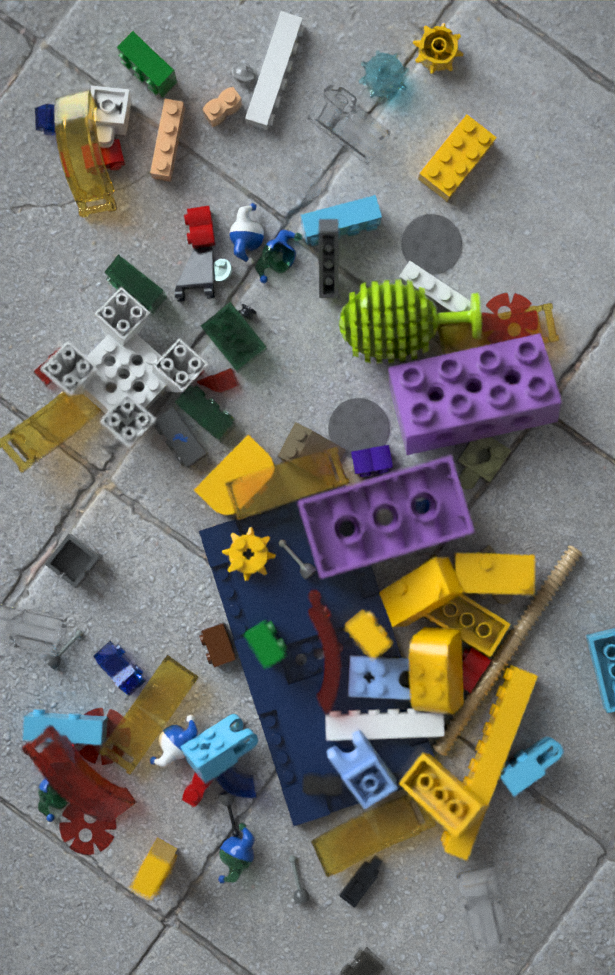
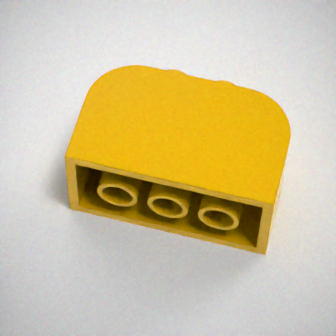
M248 434L194 491L216 512L228 516L235 515L244 508L249 509L255 502L253 498L257 494L261 496L269 488L267 484L273 478L274 463L270 455Z
M424 627L413 636L409 648L411 705L415 711L455 714L463 706L461 630Z

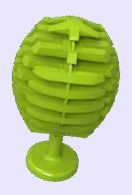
M395 279V284H390L389 280H383L384 284L378 285V281H372V287L366 289V282L361 284L360 292L355 295V291L349 293V302L345 308L343 306L339 319L340 333L344 341H347L352 347L353 356L359 357L360 352L364 354L365 362L371 364V357L376 358L377 364H383L382 359H388V364H394L395 358H400V363H405L406 356L410 354L411 361L416 360L419 349L422 348L423 353L429 351L428 342L432 337L434 338L439 324L471 323L472 337L475 340L481 339L479 293L471 294L469 311L438 313L433 301L431 302L426 297L425 288L419 287V291L414 289L413 281L408 279L407 286L401 284V279Z

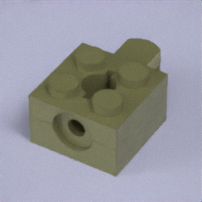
M492 437L468 442L456 460V463L464 467L458 477L460 487L465 490L472 489L479 479L486 483L491 482L511 450Z

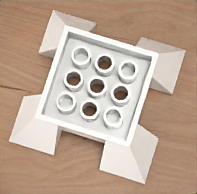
M121 287L95 313V317L106 337L94 350L85 357L67 341L40 370L68 395L84 394L106 414L100 420V423L130 448L156 421L147 412L152 404L164 392L182 393L208 366V363L181 339H178L163 356L156 352L138 336L150 312ZM135 360H138V361H140L142 364L139 365V366H136V365H134L132 362L135 361ZM112 361L114 365L107 366L105 362ZM127 374L129 378L122 379L119 375ZM139 386L143 391L136 392L133 388ZM108 387H113L116 391L113 393H109L106 391V389Z

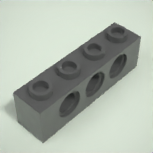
M319 219V298H338L339 219Z

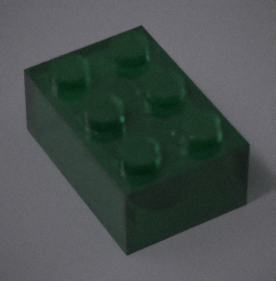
M119 254L104 271L107 276L106 280L116 290L122 287L152 314L156 312L167 298L162 288Z
M231 302L200 325L205 334L237 373L267 350L266 345Z
M189 385L175 403L221 443L236 426L233 422L235 420L234 417L226 410L222 413L219 410V404L212 398L207 400L204 397L206 395L205 392L197 385L195 387Z

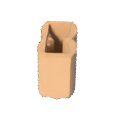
M234 87L227 88L218 98L212 99L205 104L202 109L204 117L212 127L217 126L228 115L236 113L241 108L242 99Z

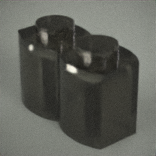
M316 772L303 774V793L307 795H319L321 793L329 796L342 794V776L337 773H326L324 775Z

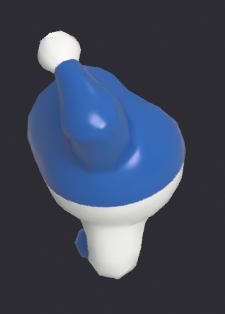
M254 203L239 208L236 222L231 226L229 232L230 240L234 245V255L245 261L246 265L249 266L253 264V259L247 256L246 250L254 251L258 249L264 238L262 226L249 218V212L257 209Z
M188 715L186 718L189 723L186 730L182 726L171 725L162 731L159 736V745L163 750V755L160 759L154 756L151 757L150 764H156L165 768L175 760L185 758L181 746L198 735L193 715Z

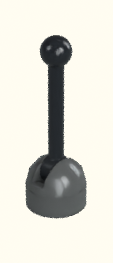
M227 790L219 793L218 796L221 804L228 808L233 828L232 835L233 837H238L240 832L236 828L231 808L235 796L233 790Z

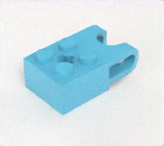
M237 714L229 715L181 746L188 764L204 783H207L236 764L239 757L253 749L258 743V737L251 729L243 730V721Z
M543 737L523 751L521 749L513 755L514 758L509 762L506 760L499 777L512 795L516 796L546 774L544 770L562 757L563 748L553 738Z

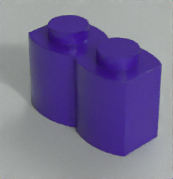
M389 445L351 452L355 474H359L360 477L370 476V472L378 470V474L390 472L389 468L393 467Z

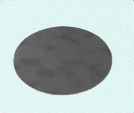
M426 214L415 218L408 224L402 235L401 248L407 262H413L429 274H437L448 270L455 264L461 253L462 240L457 227L449 219L437 214Z
M353 398L344 401L333 411L329 420L328 432L330 440L346 449L344 455L352 458V451L384 446L389 434V423L385 412L378 404L364 398Z

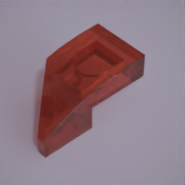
M233 368L197 381L199 385L220 393L239 386Z

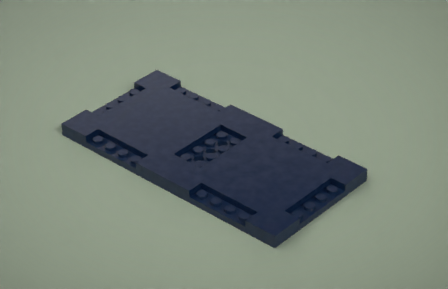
M345 484L199 531L293 826L360 804L328 758L327 750L333 746H337L344 753H350L356 749L353 740H326L325 715L329 714V711H341V714H349L350 710H360L361 713H368V710L379 709L380 713L388 712V709H399L400 712H407L408 708H412L411 699L348 696L350 655L369 656L345 626V623L363 609L366 614L370 612L377 620L374 624L377 627L381 625L388 633L385 637L390 641L391 645L377 657H402L388 614L379 594L380 590L371 563L320 578L298 501L346 487ZM344 520L339 524L338 529L342 536L351 537L354 534L355 526L351 521ZM252 527L254 535L260 539L266 536L270 537L266 546L268 552L276 556L273 559L267 560L264 565L267 572L266 575L257 571L251 573L249 580L245 581L243 572L238 570L228 571L231 565L230 558L223 554L222 550L231 547L233 543L232 533L241 537L246 535L249 528ZM285 540L286 545L303 564L309 563L317 571L305 580L300 574L301 566L284 547L279 546V541ZM248 548L244 552V556L250 560V557L254 556V552H251V549ZM266 619L268 622L272 621L277 629V638L283 639L287 650L285 657L264 669L244 633ZM335 642H340L343 645V650L340 653H335L332 650V645ZM317 648H322L325 651V655L321 659H317L314 656V651ZM298 654L306 656L307 661L305 664L299 665L296 663L295 658ZM403 671L399 676V683L403 687L410 688L407 673ZM367 672V675H364L363 678L371 681L374 676L371 675V672ZM428 737L368 739L396 778L398 789L393 792L404 789L399 783L422 753L431 754L434 757Z

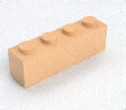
M164 99L150 171L152 179L168 182L172 180L185 113V106L182 101Z

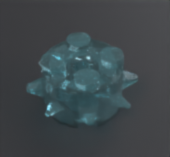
M377 50L376 55L369 62H361V65L365 68V76L358 80L359 84L367 85L371 99L374 96L380 98L385 96L388 101H392V95L399 89H407L402 79L403 75L409 72V68L403 67L400 60L397 59V53L391 55Z

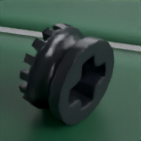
M242 304V309L238 310V313L252 321L253 315L257 312L251 307L248 308L247 305Z

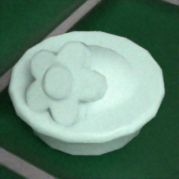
M219 259L213 263L214 280L217 282L228 280L232 274L230 262L226 259Z

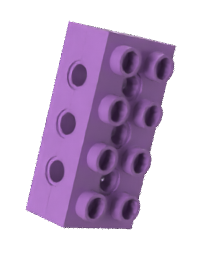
M541 333L388 367L389 389L406 455L558 422L562 402Z
M451 456L298 501L320 578L474 532ZM418 498H424L429 502L430 508L426 514L422 515L416 512L414 504ZM381 509H387L392 514V521L388 526L380 525L377 521L376 516ZM344 520L351 521L355 526V532L351 537H344L339 533V524Z

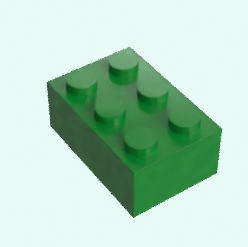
M134 31L117 46L121 64L127 70L131 68L135 73L134 76L141 83L145 82L149 86V91L154 96L158 94L163 98L178 83L174 69Z
M266 619L244 633L264 669L285 657L287 650L283 639L277 638V629L272 621L268 622Z

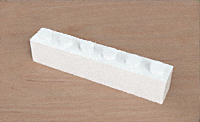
M283 11L280 12L245 117L246 124L267 131L269 125H273L276 116L273 114L275 107L278 108L281 102L280 91L284 90L287 84L286 73L292 69V55H296L298 51V37H302L305 25H303V18Z
M408 708L407 712H400L399 709H388V712L380 713L379 709L368 710V713H361L360 710H350L349 714H341V711H329V714L325 715L326 740H353V733L361 730L367 739L444 736L443 713L415 711L413 708Z

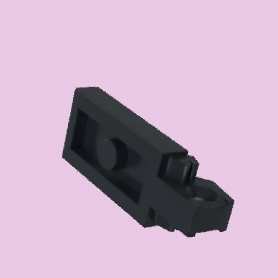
M375 855L369 863L365 861L361 864L340 892L339 897L355 908L377 879L380 872L377 868L381 864L382 859Z

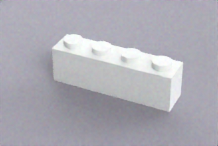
M411 261L408 262L398 278L401 279V283L407 286V279L413 281V287L418 291L419 287L425 288L426 297L444 312L469 311L470 300Z

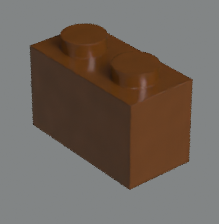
M224 622L201 631L202 635H199L202 645L206 646L209 652L206 653L209 665L213 664L215 668L237 659Z

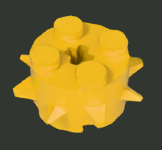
M445 23L441 26H435L433 29L424 26V34L421 40L413 41L412 43L419 48V56L415 62L421 63L430 69L431 74H434L435 71L446 69L451 72L455 57L464 55V53L458 50V40L461 38V35L452 34V31L446 28Z
M252 527L249 528L246 535L241 537L232 533L233 543L231 547L222 550V553L230 558L231 565L228 571L238 570L243 572L245 581L249 580L251 573L257 571L266 575L267 572L264 565L267 560L273 559L276 556L268 552L266 546L270 537L266 536L260 539L254 535ZM248 548L251 549V552H254V556L250 557V560L244 556V552Z

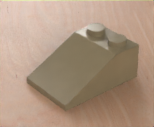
M295 422L278 454V458L329 483L346 449Z

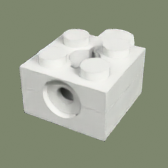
M91 86L85 120L88 131L96 132L95 139L97 145L101 148L111 147L115 134L126 135L132 103L130 90Z

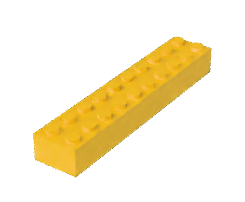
M511 664L509 668L506 667L502 678L505 680L503 685H499L497 689V701L495 704L492 703L490 707V719L483 725L482 732L484 735L482 740L477 741L475 747L477 753L475 758H471L468 769H470L469 774L464 776L462 783L487 806L493 795L538 677L532 672ZM486 810L464 837H455L448 829L443 831L440 841L446 853L468 860Z

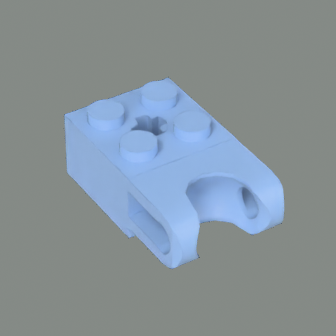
M350 655L348 696L411 699L410 688L403 687L399 683L400 674L403 671L409 670V659L375 657L372 659L370 656ZM367 672H371V675L374 676L371 681L363 678L364 675H367Z
M358 730L353 733V742L356 746L353 752L344 753L337 746L331 747L327 752L328 758L343 777L344 782L363 808L366 809L398 788L395 776L363 732Z

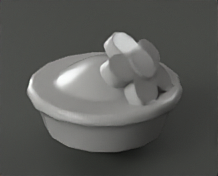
M238 63L232 68L234 79L241 84H247L255 77L254 69L247 63Z

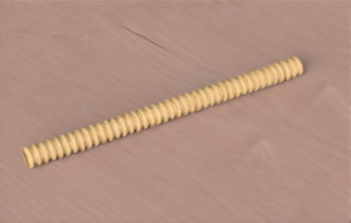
M568 545V550L564 551V556L561 555V560L557 561L558 565L554 566V571L551 570V575H548V579L544 580L545 584L540 586L541 590H538V594L534 595L535 599L530 601V605H527L528 609L523 611L524 615H521V619L517 620L518 624L513 626V630H510L511 634L507 635V640L504 639V644L500 645L501 649L496 651L497 654L493 655L494 659H491V663L484 671V674L478 680L471 693L466 695L467 699H464L463 706L457 711L456 715L453 714L454 718L449 720L450 724L446 725L447 728L444 729V736H439V740L436 739L437 743L433 744L432 747L438 753L447 756L446 752L451 750V745L454 746L453 742L458 740L457 736L461 735V730L464 731L463 727L468 725L467 721H471L470 717L475 715L474 711L478 710V705L481 706L480 702L485 700L484 696H487V692L492 690L491 686L495 685V680L498 681L497 677L502 675L501 671H504V667L509 665L508 661L512 660V655L515 656L514 652L519 650L518 646L522 645L521 642L526 640L525 636L529 635L528 632L532 631L531 627L536 625L535 621L539 620L538 617L542 616V611H545V607L549 606L548 602L553 600L552 596L555 597V592L559 591L558 587L563 585V581H566L565 577L569 576V571L572 572V567L576 566L575 562H579L578 558L582 557L583 554L577 548Z

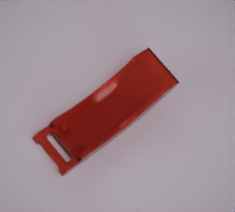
M313 589L309 592V600L313 607L308 610V614L321 639L325 657L324 678L322 687L317 693V699L325 714H328L333 707L339 687L340 652L333 626L329 620L331 613L326 605H321L319 591Z
M48 725L43 733L30 743L27 742L22 746L23 753L30 757L47 782L66 801L90 817L110 823L137 803L126 787L122 788L115 785L95 771L78 753L66 735L60 736L52 725ZM50 738L53 742L38 753L35 748Z

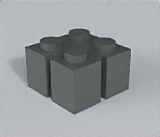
M68 534L44 565L57 575H62L65 572L66 574L61 578L74 588H79L89 575L86 571H92L102 557L73 534Z

